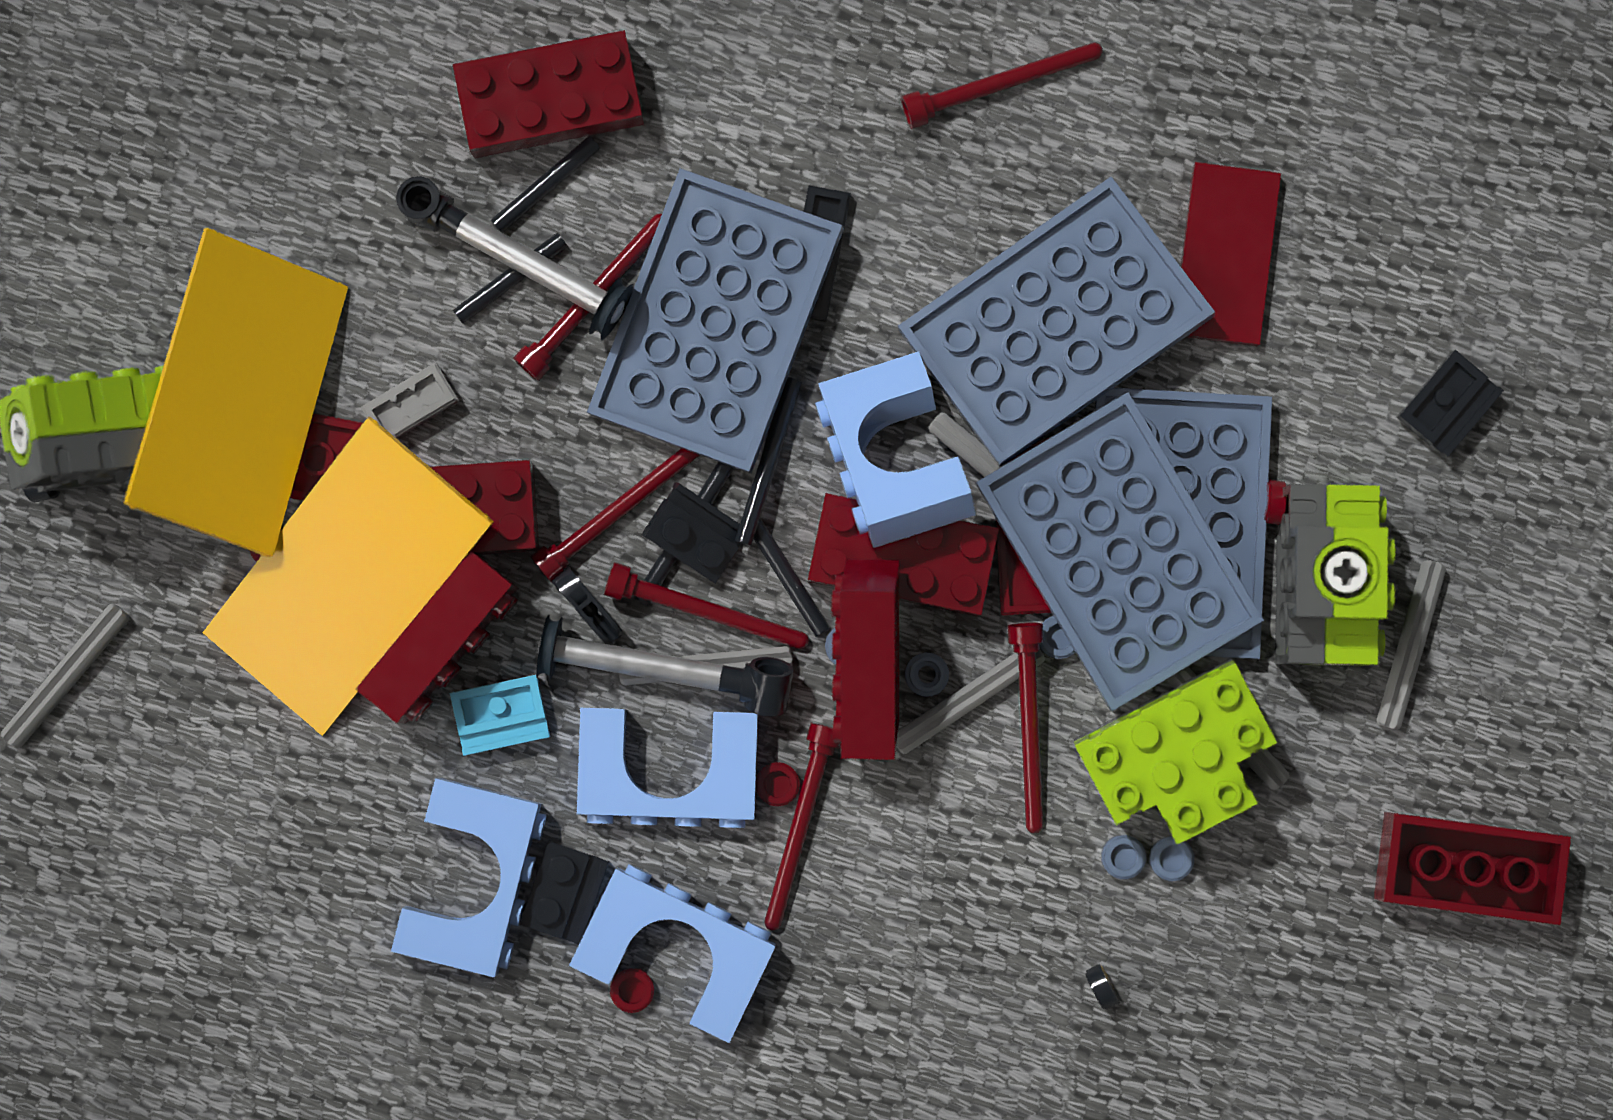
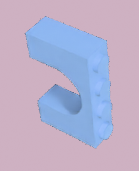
M919 351L818 383L822 401L815 402L822 427L831 425L834 435L827 437L833 459L835 463L842 460L844 462L846 471L839 473L847 498L856 497L859 506L852 508L853 516L859 533L868 532L873 548L975 516L972 493L958 457L910 472L899 473L882 470L871 464L864 457L869 441L884 427L936 410L932 385Z
M580 708L577 814L587 815V823L613 824V815L631 816V824L657 825V817H675V826H701V818L719 819V827L745 828V820L755 819L758 714L713 712L712 759L706 778L694 791L677 798H661L641 789L628 771L625 759L627 709Z
M435 778L424 822L468 832L484 840L492 848L499 862L501 873L499 889L492 903L484 911L465 918L450 917L410 906L403 907L391 952L490 977H496L500 968L508 969L514 943L507 942L510 926H519L525 900L517 899L522 882L530 883L536 857L528 856L533 839L541 840L547 815L539 813L542 803L443 778Z
M628 864L625 871L617 867L569 966L609 985L632 938L639 930L659 920L671 919L687 923L697 929L706 939L713 959L711 978L689 1024L730 1043L776 947V943L768 940L771 932L751 922H747L745 928L729 921L732 913L709 902L705 909L689 902L692 896L691 893L670 883L667 884L665 890L649 883L652 877L651 874L633 865Z

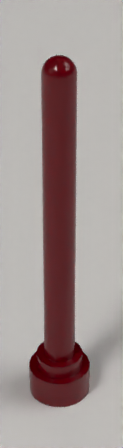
M1093 42L933 95H929L928 92L920 94L918 90L902 95L901 104L908 125L911 129L929 123L928 119L935 117V112L1099 59L1103 54V48L1099 43Z
M661 213L655 214L593 282L594 285L608 291L613 283L629 270L651 245L662 216ZM574 303L538 344L533 342L529 347L524 345L513 357L514 361L539 382L551 369L548 366L553 360L551 354L590 312Z
M682 448L679 449L556 547L552 544L549 548L543 546L530 557L552 583L564 571L563 569L570 565L568 560L700 455Z
M614 562L603 594L605 596L621 600L622 597L630 599L631 595L797 649H804L809 644V637L804 632L638 579V574L630 572L631 567Z
M1015 623L1008 625V643L1013 644V652L1018 653L1025 820L1027 830L1030 833L1036 834L1043 829L1035 652L1040 651L1039 643L1044 642L1043 624Z
M811 722L806 740L810 741L808 749L812 750L764 920L766 928L771 931L778 930L782 925L828 756H833L835 748L840 749L841 743L833 742V728Z

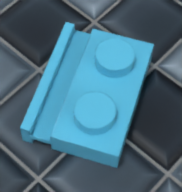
M536 675L450 693L463 756L551 737L539 680Z

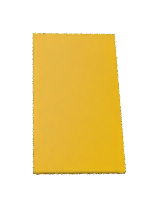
M205 228L123 505L259 553L263 557H273L348 286L221 234L214 229Z
M370 416L361 425L282 528L273 557L261 556L203 631V634L323 736L357 695L358 691L355 688L465 556L473 549L492 525L493 521L383 428L377 420Z

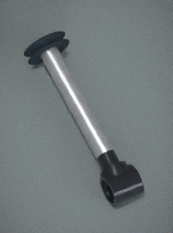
M422 176L411 177L405 180L398 188L396 194L397 205L402 214L413 225L428 228L433 232H437L441 228L594 314L589 328V334L597 331L601 334L600 340L603 341L620 320L632 295L634 284L625 287L622 284V277H619L608 291L603 290L453 205L454 198L440 191L428 178ZM423 193L431 195V203L427 209L423 211L412 210V202L417 195Z
M549 614L546 617L538 645L537 678L540 674L545 673L551 681L556 662L738 694L740 695L739 702H744V706L749 711L762 716H780L787 711L794 670L784 660L773 657H759L753 659L751 663L746 662L743 669L561 636L562 616L558 621H552Z

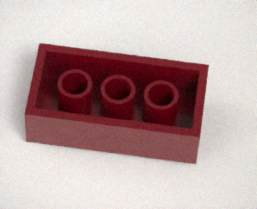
M625 30L452 64L468 146L474 159L644 125Z
M530 460L430 467L493 521L492 525L473 547L472 552L478 555L539 550L534 464Z
M825 493L807 582L835 588V576L843 575L846 559L899 560V601L977 617L982 615L999 528L957 521L873 548L868 532L859 533L853 516L852 508L859 506L857 499Z
M470 551L355 689L395 723H407L409 720L411 722L414 720L418 722L433 705L434 701L429 696L437 686L446 688L459 674L462 667L457 662L466 651L475 654L488 639L490 633L485 629L495 617L503 620L514 608L518 599L513 595L519 588L482 557Z
M846 559L843 575L835 576V590L832 591V617H836L835 632L832 635V659L836 660V672L833 674L832 699L836 701V716L833 717V742L841 743V759L895 760L900 725L899 560Z
M1384 812L1374 899L1395 904L1561 925L1571 837Z

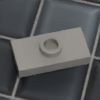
M435 362L360 408L366 418L371 416L374 420H377L383 428L397 439L459 402V399Z

